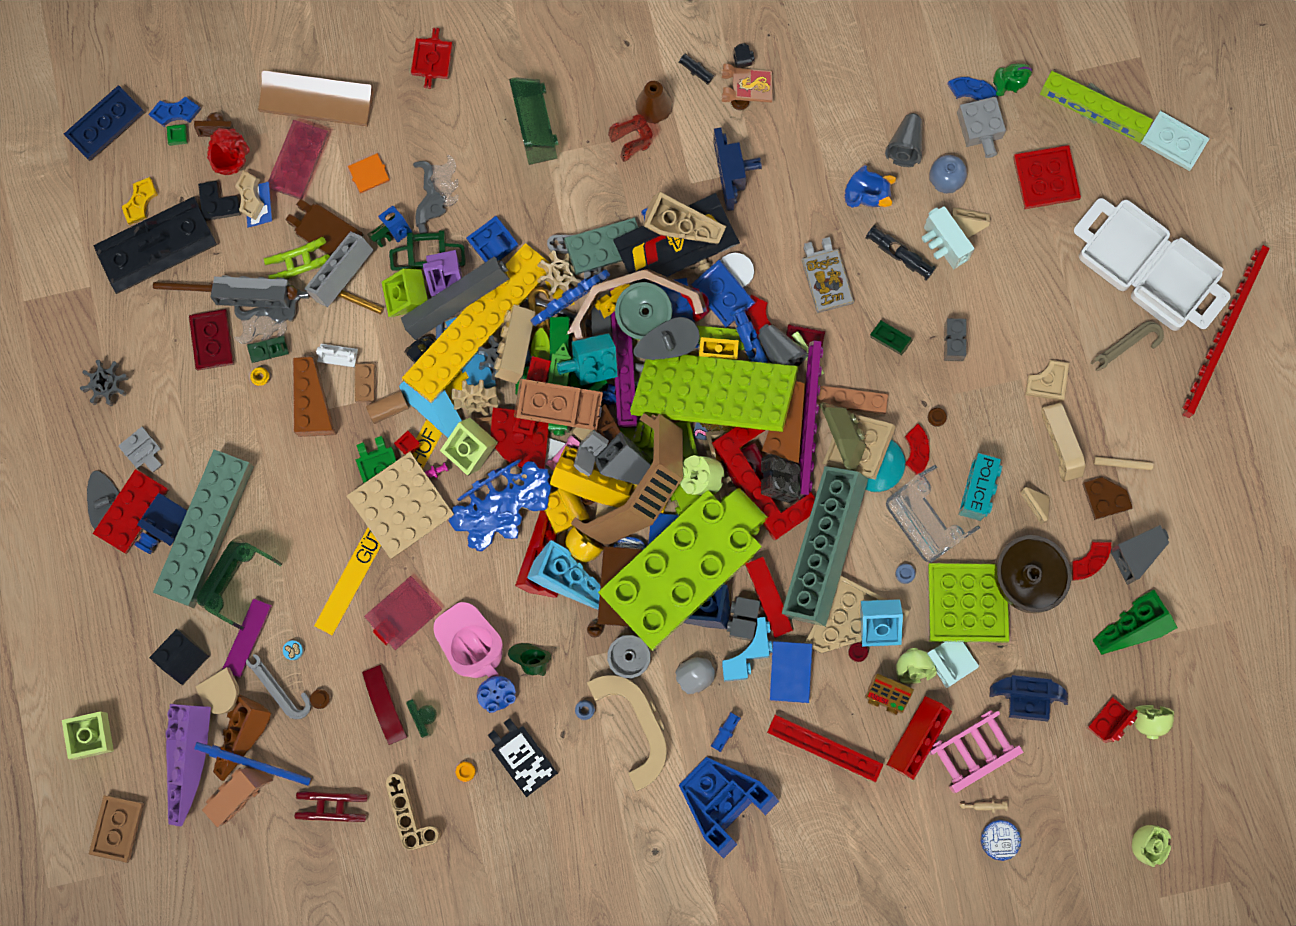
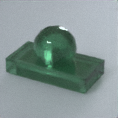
M414 699L407 701L406 705L422 738L430 737L431 734L427 725L432 724L437 718L435 708L431 705H425L419 709Z

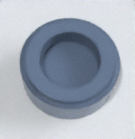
M909 564L900 565L895 572L896 579L902 584L912 582L915 578L914 568Z

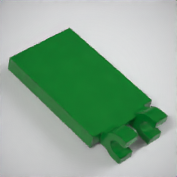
M382 436L374 438L378 450L368 453L364 442L356 445L361 458L355 460L363 483H366L397 461L393 448H386Z

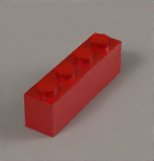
M925 696L886 765L914 780L952 711L942 703Z

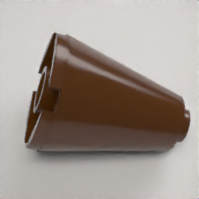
M649 81L636 100V110L640 118L648 123L656 124L664 119L666 120L672 112L673 104L670 95L661 83Z

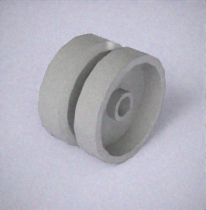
M624 635L617 638L610 645L607 661L610 669L616 675L623 678H635L647 670L651 661V653L649 647L641 638L634 635ZM631 653L633 655L632 660H626L625 655Z

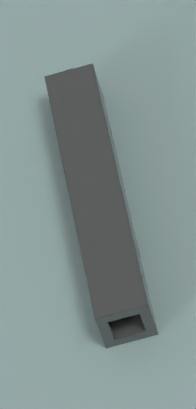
M496 257L491 258L401 317L405 330L414 340H417L509 280L506 273L508 271L507 266L503 261L499 262Z

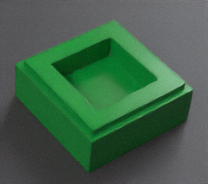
M185 124L167 126L169 146L188 144L187 127Z

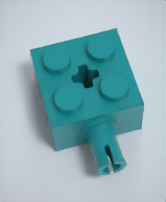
M609 333L572 341L573 360L557 363L559 375L574 371L580 385L618 377L616 346Z

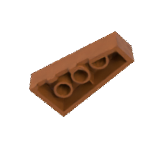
M313 357L293 358L294 433L298 437L336 435L317 362Z
M795 381L783 432L769 430L762 449L763 452L799 463L804 383Z

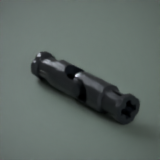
M875 224L865 237V239L875 242L878 248L898 261L902 260L908 269L919 273L924 277L925 281L931 277L936 269L935 266L932 267L923 261V258L918 254L908 251V248L897 239L880 231ZM892 244H898L900 247L897 248L896 253L893 255L889 248Z

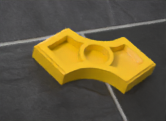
M150 177L133 183V195L128 203L122 206L129 225L147 219L146 207L151 199L158 196Z

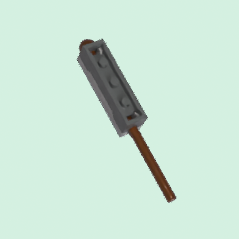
M223 275L221 277L214 276V283L211 285L153 282V289L211 292L210 297L214 303L224 306L289 308L290 300L295 299L298 294L297 289L291 286L288 280L284 278L267 279L265 277L249 278L246 276L238 278Z

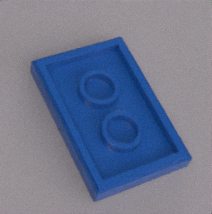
M718 260L691 284L693 288L699 289L700 292L707 296L709 300L708 306L727 328L735 322L733 316H730L731 312L742 307L746 308V312L755 304V301L721 260Z
M773 641L771 701L809 703L812 661L811 643Z

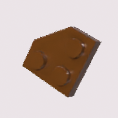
M1103 477L1082 484L1094 520L1133 509L1127 490Z

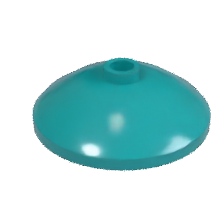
M893 440L889 443L876 479L868 478L865 490L870 492L887 491L901 480L905 470V457L901 448Z

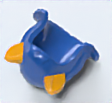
M864 165L848 181L844 197L847 206L851 208L858 207L860 204L868 207L892 206V200L890 199L891 185L895 183L896 178L891 175L883 177L875 172H868L867 166Z

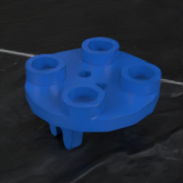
M503 676L488 678L482 682L477 690L478 703L489 713L504 709L515 702L516 691L514 684L510 679Z

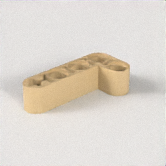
M1057 403L1042 407V418L1060 461L1059 473L1062 481L1065 482L1083 477L1085 470L1084 456L1063 405Z
M398 774L390 775L386 780V787L402 846L407 850H416L437 843L441 837L437 827L428 826L421 829L418 827L405 778ZM394 779L400 780L398 790L404 793L394 795V792H398L396 786H392V783L395 782ZM400 797H404L406 800L403 808L397 806V799ZM405 816L411 819V825L407 828L402 825V819ZM430 829L436 834L433 841H429L426 838V833ZM411 835L416 838V844L413 847L407 844V838Z

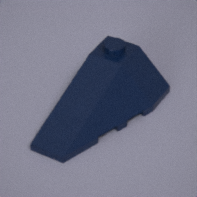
M723 585L684 623L707 628L727 629L730 614L728 585Z

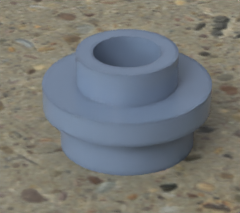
M580 701L575 707L577 717L582 720H588L594 715L595 708L590 701ZM583 707H588L589 711L587 714L581 712Z

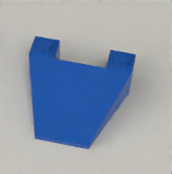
M708 757L679 784L704 839L723 859L737 846V843L725 832L728 826L751 803L766 816L779 802L775 795L760 781Z

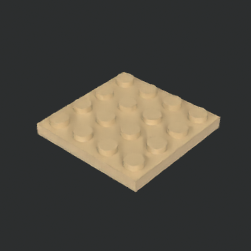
M411 452L347 495V498L390 559L454 515Z

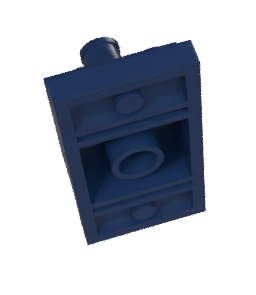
M719 127L714 128L713 144L726 211L734 210V204L737 203V191L745 190V172L762 169L760 157L743 160L740 143L727 144L726 133L722 134V129Z

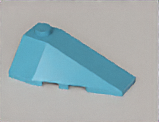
M404 381L399 385L407 402L449 438L457 424L462 420L457 411L454 410V406L445 390L431 404Z
M552 540L549 541L534 560L527 578L544 588L598 610L600 584L586 573L580 562L577 563L568 549Z

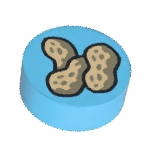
M288 641L283 646V655L289 660H298L303 654V647L297 641Z

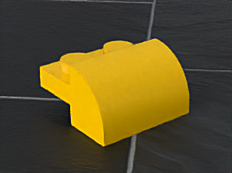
M701 337L699 356L737 360L739 340Z
M560 488L549 494L547 509L544 511L555 534L574 527L571 522L575 517L584 523L590 521V517L579 496Z

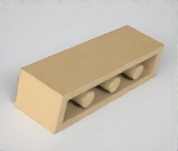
M515 304L510 311H506L504 316L506 325L503 326L500 335L503 339L497 349L499 358L497 357L494 363V369H496L495 377L515 384L522 377L533 326L530 320L535 316V311Z

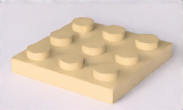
M856 415L859 421L857 426L865 435L864 443L866 445L856 471L866 478L875 480L896 426L891 423ZM832 438L823 465L848 470L843 463L835 440Z

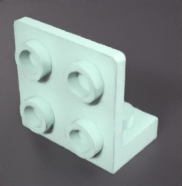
M944 642L927 653L936 666L937 675L946 688L979 667L963 642Z

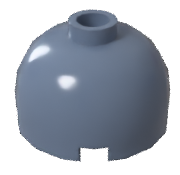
M954 155L939 157L932 164L929 172L930 182L937 191L942 193L956 192V190H959L964 185L967 178L965 163Z

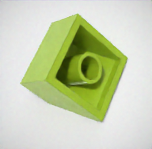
M402 269L381 282L388 317L407 314L428 300L422 270Z

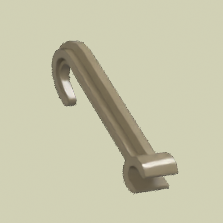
M1155 322L1143 323L1103 354L1095 357L1091 364L1099 361L1101 366L1096 371L1104 369L1108 363L1150 332H1155L1158 336L1151 345V348L1154 349L1163 341L1164 331Z

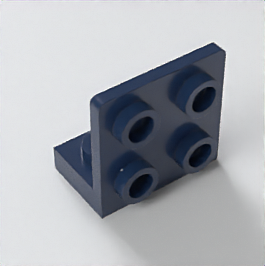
M158 493L137 525L171 546L179 532L187 510Z

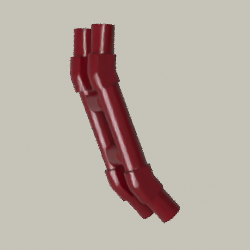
M296 793V799L317 800L316 812H295L294 817L296 820L366 821L365 814H344V802H367V794ZM325 801H337L336 813H324Z

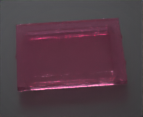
M410 576L369 611L364 618L385 639V642L396 651L441 612L442 609Z

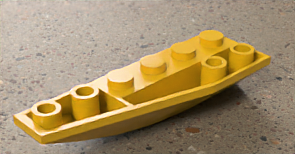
M565 446L553 472L550 485L604 505L619 508L627 503L638 485L602 475L596 462H594L592 474L589 477L574 467L578 450Z

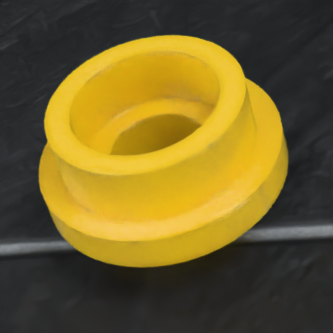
M263 367L255 368L250 374V379L256 386L267 384L270 378L269 372ZM263 374V379L258 380V375Z

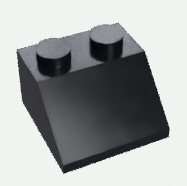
M176 628L149 658L170 677L184 685L210 656L182 630Z

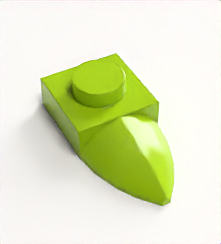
M539 328L532 340L531 357L549 360V338L544 329Z

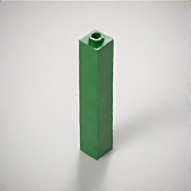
M550 317L549 361L552 360V354H555L563 343H565L571 357L572 333L567 334L572 325L569 317ZM570 372L569 383H568V386H569V387H570V382H571V372ZM548 423V430L555 436H564L565 433H570V426Z

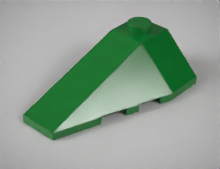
M1155 590L1136 599L1132 603L1133 607L1126 613L1123 611L1119 615L1120 619L1108 625L1093 639L1101 655L1161 638L1178 628Z

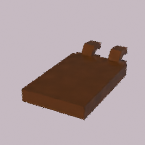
M302 199L296 204L298 209L306 213L300 221L291 214L285 219L289 225L295 228V234L308 243L320 237L325 238L326 243L320 246L318 250L329 256L333 254L350 231L362 237L364 235L361 231L316 203L315 205L313 203L311 206Z

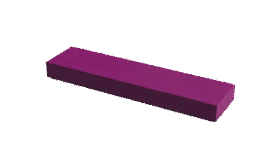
M253 598L222 670L226 667L230 668L234 676L241 678L247 665L246 660H249L272 608L271 605Z

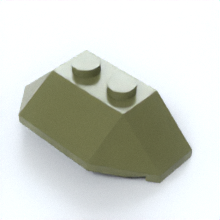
M824 402L820 403L845 467L848 470L856 471L866 448L864 443L865 435L857 426L859 423L858 418L846 408Z

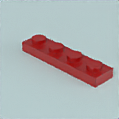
M532 356L526 380L546 383L551 361ZM516 418L513 431L532 435L536 421Z

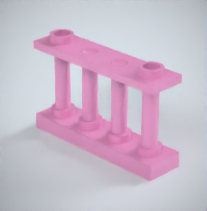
M992 710L981 716V721L944 743L941 740L936 742L932 750H930V755L937 752L951 775L953 784L949 787L953 793H957L1023 753L1020 746L1014 747L1009 744L994 718L1000 715L999 711L994 713ZM985 723H988L1003 747L1002 751L1004 754L999 757L993 755L977 729ZM968 733L972 734L987 759L985 760L987 764L981 768L979 765H976L960 739ZM953 742L970 769L968 770L970 774L964 778L962 775H959L944 750L946 746Z

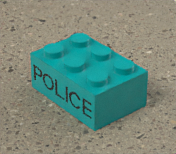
M980 453L972 460L958 515L981 521L990 514L993 506L990 500L995 495L998 487L995 481L1000 477L1003 467L1000 465L1001 459Z

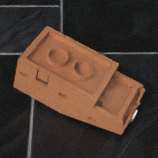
M520 379L514 417L597 431L598 419L601 416L602 407L600 405L603 392Z

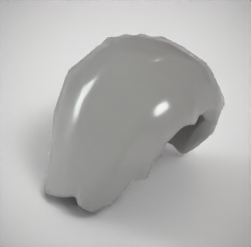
M699 657L680 664L675 672L677 682L687 694L703 691L711 685L715 677V670L711 661Z

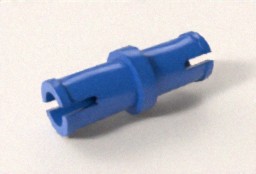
M730 712L723 726L719 727V733L711 747L722 752L729 737L732 738L734 735L732 732L741 718Z

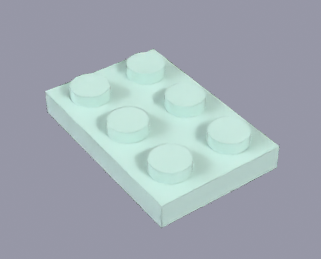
M1160 111L1140 144L1190 171L1210 138Z

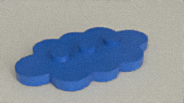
M606 269L588 280H582L577 284L578 287L573 290H567L562 294L563 297L549 302L545 310L530 320L533 326H537L553 317L590 292L592 286L608 279L610 273Z

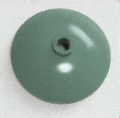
M647 282L635 283L627 287L620 294L615 307L616 320L620 328L627 335L641 340L651 330L672 318L670 298L662 288L655 284ZM644 308L649 309V313L647 315L643 314Z

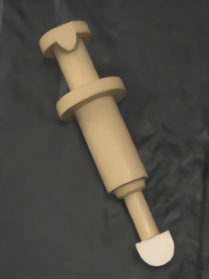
M994 800L992 802H975L974 804L960 803L962 809L992 810V813H995V809H1005V811H1008L1007 801L1002 803H994Z

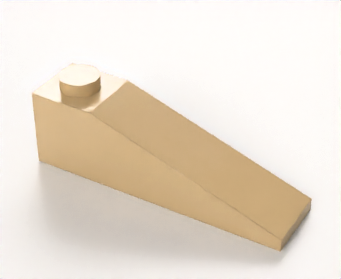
M661 192L652 197L644 222V227L659 235L719 244L726 226Z

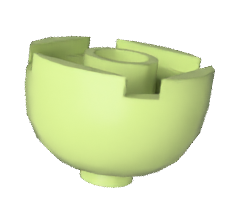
M917 648L908 649L899 657L896 664L897 678L902 683H921L920 679L926 677L927 680H930L937 673L936 666L927 652Z
M1154 705L1135 707L1138 713L1135 715L1137 719L1134 725L1147 738L1158 739L1159 736L1165 735L1173 727L1174 711L1170 708L1160 706L1159 710L1154 709Z
M1156 825L1143 826L1137 830L1132 838V852L1139 861L1151 867H1156V864L1161 865L1168 858L1171 851V846L1168 845V839H1171V835L1168 830Z

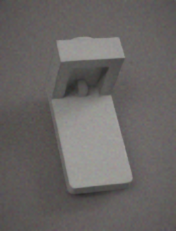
M593 430L579 444L574 467L589 477L592 474L596 456L608 445L609 440Z

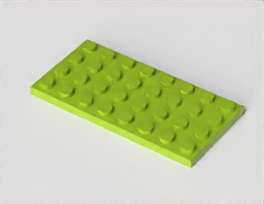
M693 355L656 360L646 359L630 412L631 415L642 416L644 413L649 417L652 414L657 417L660 414L666 419L783 432L798 367Z

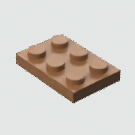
M104 795L89 855L129 863L144 804Z

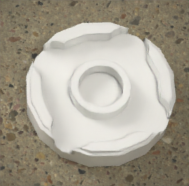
M730 253L722 257L721 261L743 288L747 287L754 275V267L751 260L740 253Z

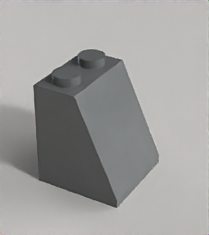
M620 432L597 455L595 462L602 475L638 485L652 465L653 459Z
M1161 525L1122 542L1111 549L1110 553L1127 585L1140 579L1169 544L1168 533L1164 528L1162 529Z

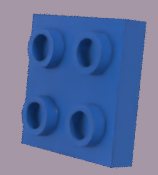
M497 216L466 237L467 241L484 262L493 257L500 261L519 247V244Z

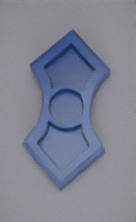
M184 97L176 103L159 101L148 115L165 127L168 123L175 120H184L191 123L201 108L187 97Z

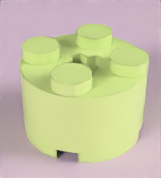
M690 456L683 462V479L680 485L687 494L702 495L709 490L714 495L723 484L721 483V479L724 477L723 467L718 460L711 457Z

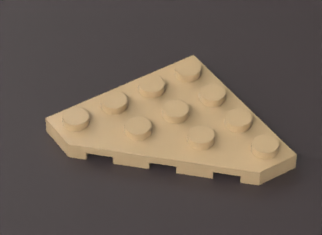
M840 575L826 627L814 624L805 643H811L812 649L822 654L861 642V601L887 599ZM902 608V626L909 614V611L904 608Z

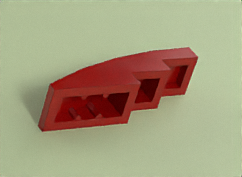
M764 557L745 564L774 638L793 631L788 617L782 614L784 606Z

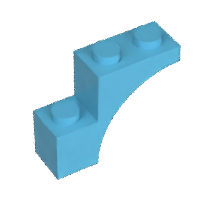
M765 617L757 618L756 633L750 646L737 657L722 661L724 682L747 680L748 675H751L750 663H746V660L769 658V653H772V643L767 640V633H770L769 622H765Z

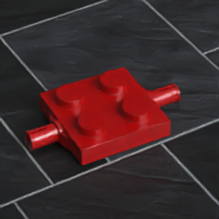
M432 28L431 38H416L411 75L424 77L425 89L427 87L431 89L432 79H448L453 43L439 39V28Z

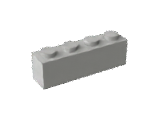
M350 231L305 287V290L317 303L329 307L373 252V249L362 236Z

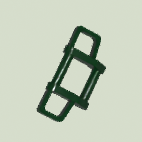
M445 230L422 234L410 232L407 233V246L389 251L390 268L392 271L423 269V264L427 263V261L415 262L414 242L439 240L440 253L446 252V247L460 248L462 258L461 262H459L460 266H465L466 264L465 247L462 244L446 243ZM407 250L409 266L395 267L394 253Z

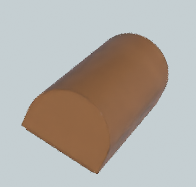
M401 391L366 406L374 424L409 409Z

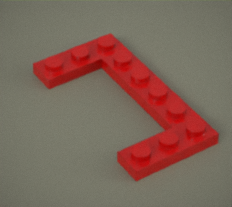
M734 427L713 441L712 445L740 489L768 517L763 525L772 539L777 540L810 517L815 497L812 493H809V495H805L780 512L770 495L763 492L766 489L740 450L741 446L765 430Z

